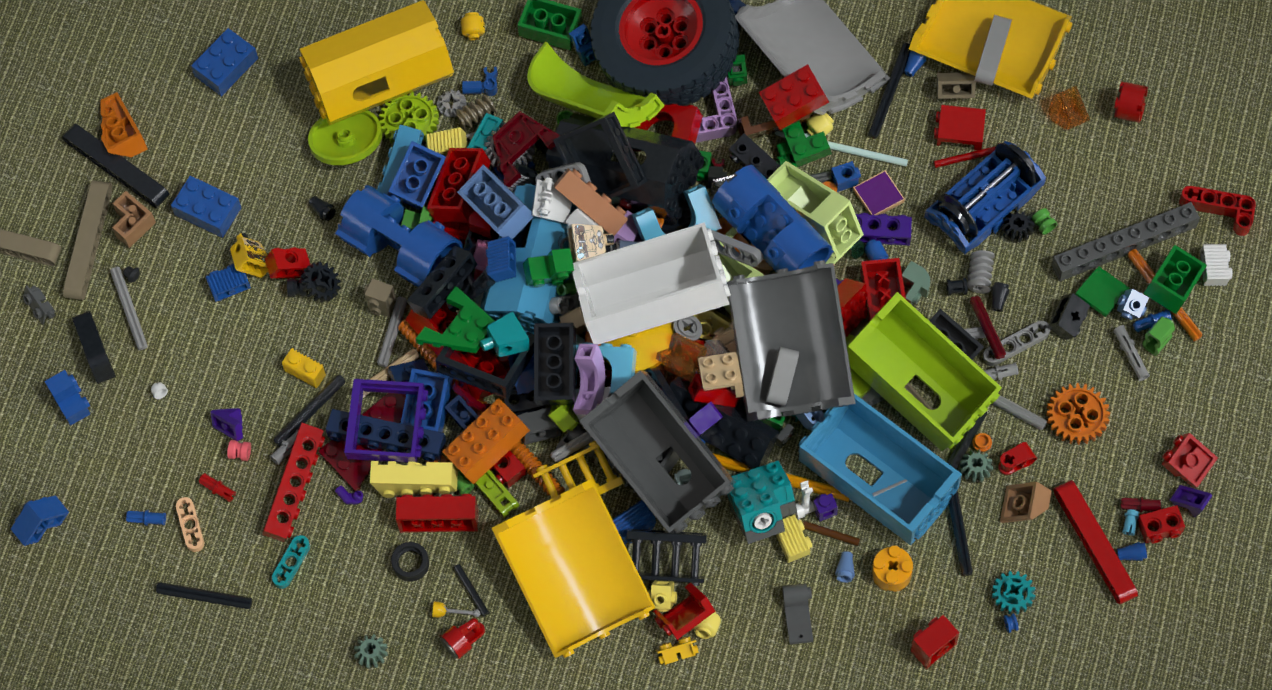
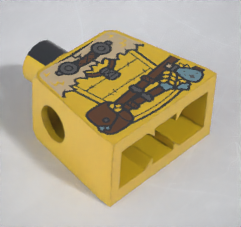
M246 233L237 235V242L230 248L235 269L262 278L268 272L265 263V257L267 256L265 249L260 242L249 239Z

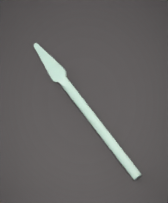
M782 131L775 132L776 135L785 138ZM804 133L806 138L811 136L808 133ZM828 141L831 150L907 167L908 159Z

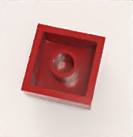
M944 615L939 619L938 617L932 619L928 624V628L924 631L922 629L913 636L911 652L926 669L957 645L960 632Z

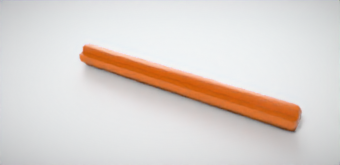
M1137 249L1131 250L1128 253V258L1146 281L1150 283L1155 272ZM1182 307L1177 314L1171 312L1193 341H1197L1202 337L1201 331Z

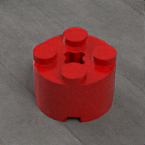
M1121 81L1119 87L1120 95L1116 98L1114 106L1116 108L1114 117L1140 123L1145 109V97L1148 94V86Z

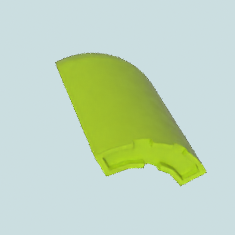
M544 42L528 69V83L534 92L543 99L595 118H601L615 112L621 127L632 128L640 126V123L646 120L650 121L664 107L662 101L654 93L643 97L585 77L567 65L548 42Z

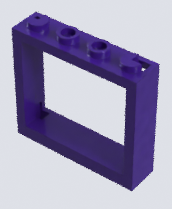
M354 379L344 451L347 459L417 463V458L421 457L422 452L419 441L420 438L423 439L424 427H421L422 420L426 418L424 402L428 400V390L425 389L424 384ZM363 391L418 395L411 453L356 450Z

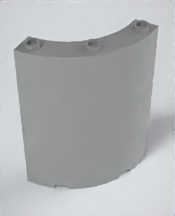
M777 0L758 7L747 4L741 7L735 15L736 20L784 77L807 64L809 65L829 100V103L814 111L817 114L824 115L826 111L833 114L847 109L862 101L863 95L869 91L874 93L890 80L887 73L824 0Z

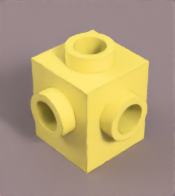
M655 580L652 583L651 590L648 593L655 608L660 612L670 610L677 602V592H674V581Z

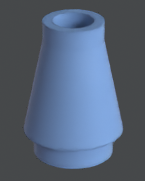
M851 552L841 553V558L835 572L837 580L840 582H851L855 576L853 554Z

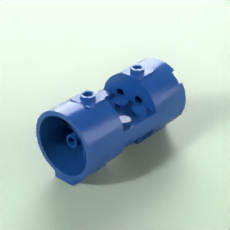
M754 165L745 166L735 172L737 176L733 177L729 182L725 181L712 199L713 207L738 233H743L762 252L763 259L775 272L779 269L787 268L788 271L814 266L816 261L825 260L827 262L834 252L832 246L805 218L801 217Z
M365 185L362 191L357 190L351 195L340 214L343 218L342 222L338 224V230L335 234L347 244L368 257L390 245L399 251L397 266L394 271L416 287L422 284L454 246L463 248L462 242L445 232V227L437 221L435 223L429 220L422 222L413 230L405 225L400 226L404 213V207L400 204L401 200L393 194L388 196L370 185Z

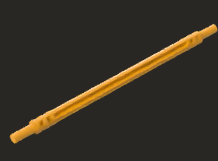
M713 453L725 469L740 473L752 469L736 459ZM786 473L792 487L801 489L800 483L808 480V485L810 488L812 487L814 493L826 495L832 493L836 499L847 502L850 500L832 485Z

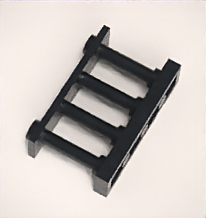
M628 528L627 539H631V542H633L632 561L641 579L688 582V584L692 583L694 586H700V583H704L705 576H699L700 546H702V543L706 544L707 533H669L665 530ZM643 540H651L653 544L651 573L639 572L640 548ZM663 541H671L672 545L671 574L659 573L660 546L663 544ZM683 542L690 543L692 546L691 575H679L680 545Z

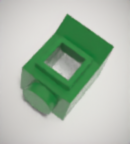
M745 54L737 55L731 71L727 72L729 86L747 84Z

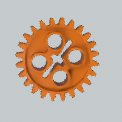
M1079 383L1076 384L1075 388L1069 384L1068 390L1062 386L1061 393L1055 391V397L1050 398L1051 403H1048L1047 409L1049 410L1046 413V416L1050 417L1047 423L1052 424L1050 430L1057 429L1055 436L1062 434V441L1069 438L1070 444L1073 440H1076L1078 445H1080L1081 440L1088 444L1089 438L1094 442L1096 435L1101 437L1102 431H1106V425L1110 421L1108 419L1110 412L1106 411L1109 408V404H1104L1106 398H1099L1101 392L1093 393L1094 387L1087 390V384L1080 388ZM1078 399H1082V400H1084L1086 403H1085V404H1080V403L1077 402V400H1078ZM1066 408L1069 410V412L1064 413L1060 409ZM1093 415L1096 419L1090 420L1087 416ZM1071 424H1077L1080 428L1074 429L1071 427Z

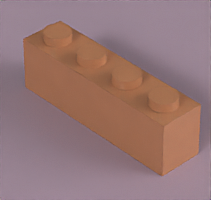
M567 168L554 184V188L597 224L602 226L609 234L612 233L615 236L628 220L625 216L627 212L620 206L615 208L610 204L612 200L604 193L602 195L596 192L597 187L590 181L586 184L581 179L583 175L576 169L571 171Z

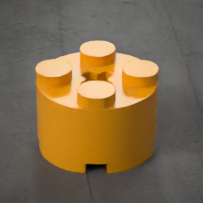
M898 546L882 549L875 556L872 575L874 582L885 591L896 592L904 589L912 577L913 561L910 555Z

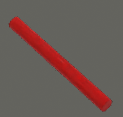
M996 146L933 161L934 167L938 168L988 156L995 150Z

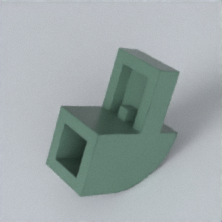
M911 261L903 272L902 277L904 286L910 289L906 295V300L913 306V304H918L921 296L927 298L930 288V276L923 267Z

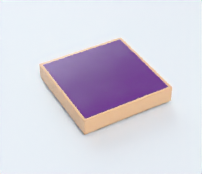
M886 170L853 187V191L869 215L883 214L905 202L904 197Z

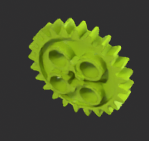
M412 92L408 96L404 95L394 99L391 103H385L386 108H381L382 114H379L382 132L385 134L386 139L390 138L391 143L395 142L393 139L396 129H399L400 125L421 130L424 133L423 139L425 141L426 134L437 131V125L439 124L437 106L433 104V100L428 101L427 95L422 98L420 92L417 96H414V92Z

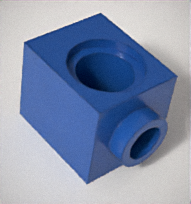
M853 161L831 168L832 181L837 187V192L858 185L861 174L859 168L854 166ZM847 174V175H850L851 177L845 178V177H843V175Z

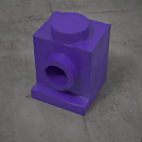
M832 493L828 495L821 494L813 500L814 512L819 522L837 515L838 506Z

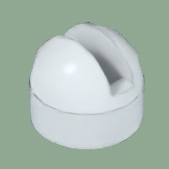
M158 382L152 385L151 393L155 399H161L167 395L168 389L164 384Z

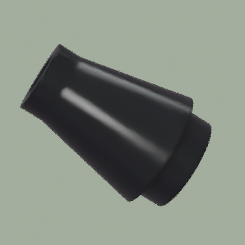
M313 196L309 200V205L321 220L329 221L334 217L336 213L334 205L317 196Z
M995 282L993 287H991V310L1003 311L1010 292L1008 284Z

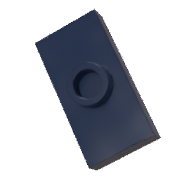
M424 359L389 366L388 373L392 381L409 382L412 368L429 371Z

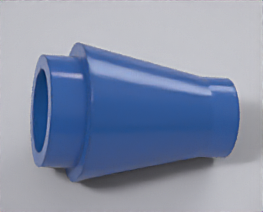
M910 51L903 72L913 77L926 62L927 56Z
M1140 541L1117 549L1119 560L1143 561V559L1147 558L1145 543H1140Z

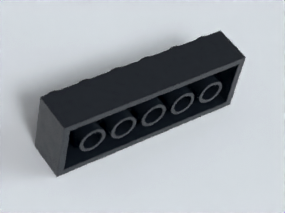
M680 375L671 382L670 388L689 419L708 403L693 401L688 390L692 381ZM713 404L723 417L699 437L752 469L765 465L780 432L760 420L747 421L746 412L736 406L734 408Z

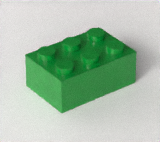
M527 0L517 25L518 34L520 37L542 43L548 42L549 45L571 51L573 44L569 33L581 25L582 10L550 0Z
M1174 245L1143 294L1174 314H1177L1207 264Z

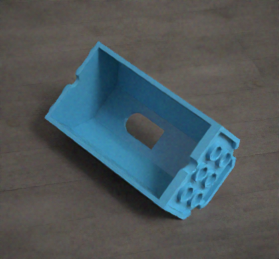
M525 184L524 186H516L512 192L531 211L533 210L536 185ZM571 203L570 214L578 208L573 203ZM534 216L525 248H521L527 225L512 239L516 242V278L513 277L496 282L483 293L480 308L492 319L498 320L513 312L524 331L533 334L534 324L561 322L559 316L564 314L554 315L549 309L551 298L560 296L556 292L557 285L553 286L552 283H549L542 287L527 286L523 263L527 258L547 256L551 250L560 249L558 240L561 235L567 233L568 224ZM568 240L564 242V248H569Z
M854 394L856 404L837 408L833 407V409L829 408L824 414L825 420L822 423L817 422L811 429L812 433L808 437H803L799 443V461L909 545H912L915 542L914 538L919 540L946 509L952 497L950 494L954 495L959 489L962 474ZM853 454L861 456L883 474L873 486H870L846 467L845 461L848 456ZM904 479L907 480V482L879 495L873 496L872 494Z

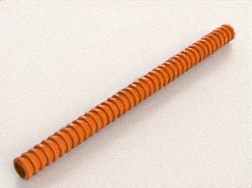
M404 319L399 324L398 330L413 344L414 348H417L416 350L420 352L421 356H424L425 360H428V363L436 371V358L438 356L426 343H423V345L416 343L418 334ZM453 379L452 386H453V384H454L455 381H456L457 383H459L460 381H459V380H456V379ZM484 398L477 400L485 405L488 404L484 401ZM473 406L471 407L478 416L482 414V411ZM520 440L510 451L524 465L527 473L531 474L535 482L539 483V486L543 487V491L547 492V495L550 496L542 477H533V474L537 473L536 469L543 466L541 461H538L533 452H530V449L526 448V445L522 444V440ZM549 474L558 494L564 493L565 488L561 487V483L557 482V479L553 478L552 474Z

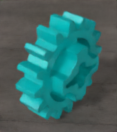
M1009 571L1008 576L1002 573L1001 580L996 579V585H993L992 591L995 592L992 594V598L997 599L995 605L1001 604V611L1006 608L1008 609V614L1015 610L1016 615H1018L1020 609L1026 612L1027 606H1032L1033 602L1031 600H1034L1036 596L1033 594L1035 587H1030L1033 581H1026L1027 575L1025 574L1021 577L1019 576V571L1016 572V575ZM1004 586L1005 592L1001 595L1000 590ZM1026 591V592H1027V597H1026V599L1024 600V599H1023L1024 597H1023L1022 594Z

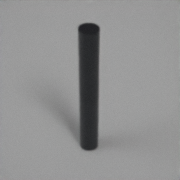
M457 564L454 566L455 572L483 617L489 614L488 609L462 566Z

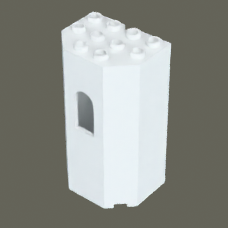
M705 222L573 263V277L584 321L593 344L599 345L729 305L728 296H731L725 272L718 255L716 243L712 241L714 240L711 229L707 230Z

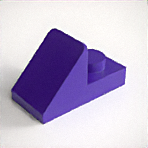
M710 402L688 420L689 425L700 436L723 416L713 403Z
M239 408L210 411L213 428L236 441L243 438V422Z
M1180 485L1170 501L1173 505L1189 509L1193 517L1196 518L1205 508L1212 494Z

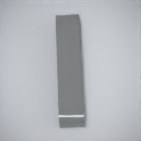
M994 15L974 81L990 86L993 85L1012 19Z

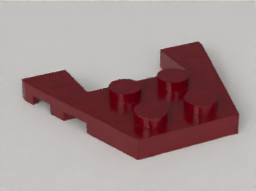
M521 111L492 136L497 156L500 158V168L505 178L503 179L504 184L509 188L522 177L513 165V162L540 138L546 147L551 150L556 146L553 139L560 136Z

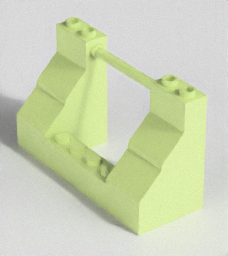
M785 161L767 179L801 217L805 218L832 246L834 252L826 264H835L864 235L850 200L789 162ZM732 227L725 235L733 238L738 232ZM718 253L727 282L733 280V276L745 275V278L764 276V274L753 267ZM730 304L723 306L731 315Z

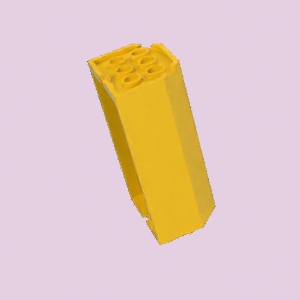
M424 0L300 48L302 56L299 57V60L305 69L304 74L307 81H309V89L312 95H314V103L316 108L319 109L322 119H326L329 125L452 77L454 74L445 41L441 36L434 16Z

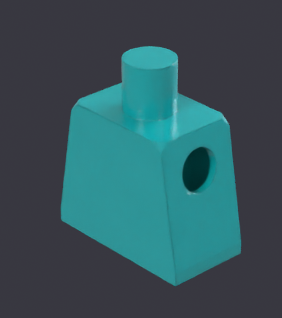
M513 312L488 325V338L480 340L483 351L494 348L499 357L529 350V337Z

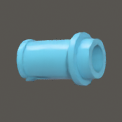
M1128 509L1124 513L1126 518L1122 530L1123 534L1126 535L1128 532L1129 536L1135 535V528L1139 518L1138 511Z

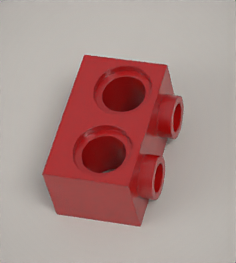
M1178 505L1142 514L1137 521L1145 543L1151 542L1155 544L1162 541L1163 538H1177L1182 535L1181 533L1185 529ZM1166 521H1173L1176 526H1169ZM1148 526L1156 527L1157 531H1150Z

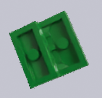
M1099 266L1082 284L1075 295L1106 317L1116 307L1120 296L1124 295L1125 291L1130 288Z

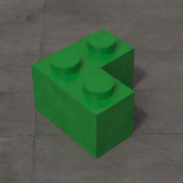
M800 121L782 129L797 167L832 154L824 131L806 138Z
M570 248L551 250L547 256L527 258L523 263L527 286L542 287L549 283H552L553 286L563 284L574 271Z

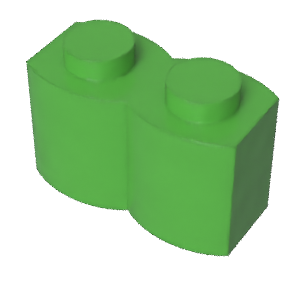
M1160 317L1145 334L1143 348L1157 356L1172 339V333L1175 331L1173 321L1167 317Z

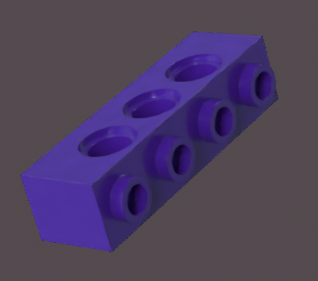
M856 214L864 234L856 243H868L871 240L881 241L882 244L910 246L912 217H907L906 215ZM870 226H876L877 229H874V230H873V229H870L869 227H870ZM889 227H894V228H896V230H893V231H892V230H889L888 228H889Z

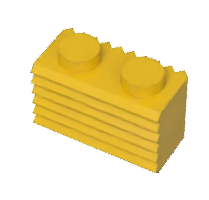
M294 348L290 349L282 361L285 372L315 388H318L326 376L323 364L320 365L319 362L317 363L310 359V357L304 356L297 352V350H294Z

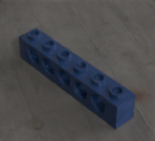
M332 409L326 427V433L331 440L337 442L341 440L346 441L347 431H344V429L348 427L349 412ZM360 415L357 446L362 444L374 450L380 448L385 449L387 452L411 453L414 426ZM424 429L423 439L420 438L419 444L427 443V445L422 447L421 458L429 462H434V460L440 461L446 443L445 434ZM367 430L371 431L369 435H362ZM383 435H390L387 439H381ZM402 439H409L406 443H400Z

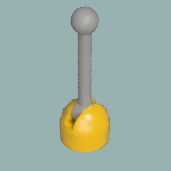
M435 601L433 603L432 617L435 618L443 617L446 613L468 614L474 617H479L481 614L478 609L474 611L447 609L444 603Z

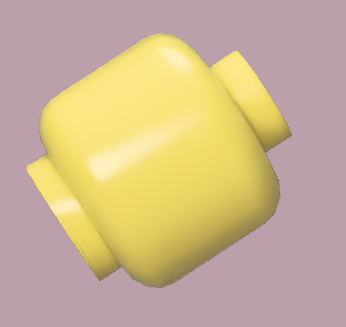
M815 113L806 122L808 126L806 131L811 136L824 131L826 136L833 130L832 123L834 121L827 113L824 115Z
M715 611L693 628L695 634L702 639L714 637L719 629L721 618Z

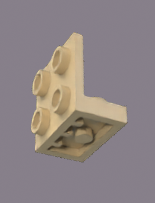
M737 352L698 358L704 391L731 387V390H735L736 398L744 397Z

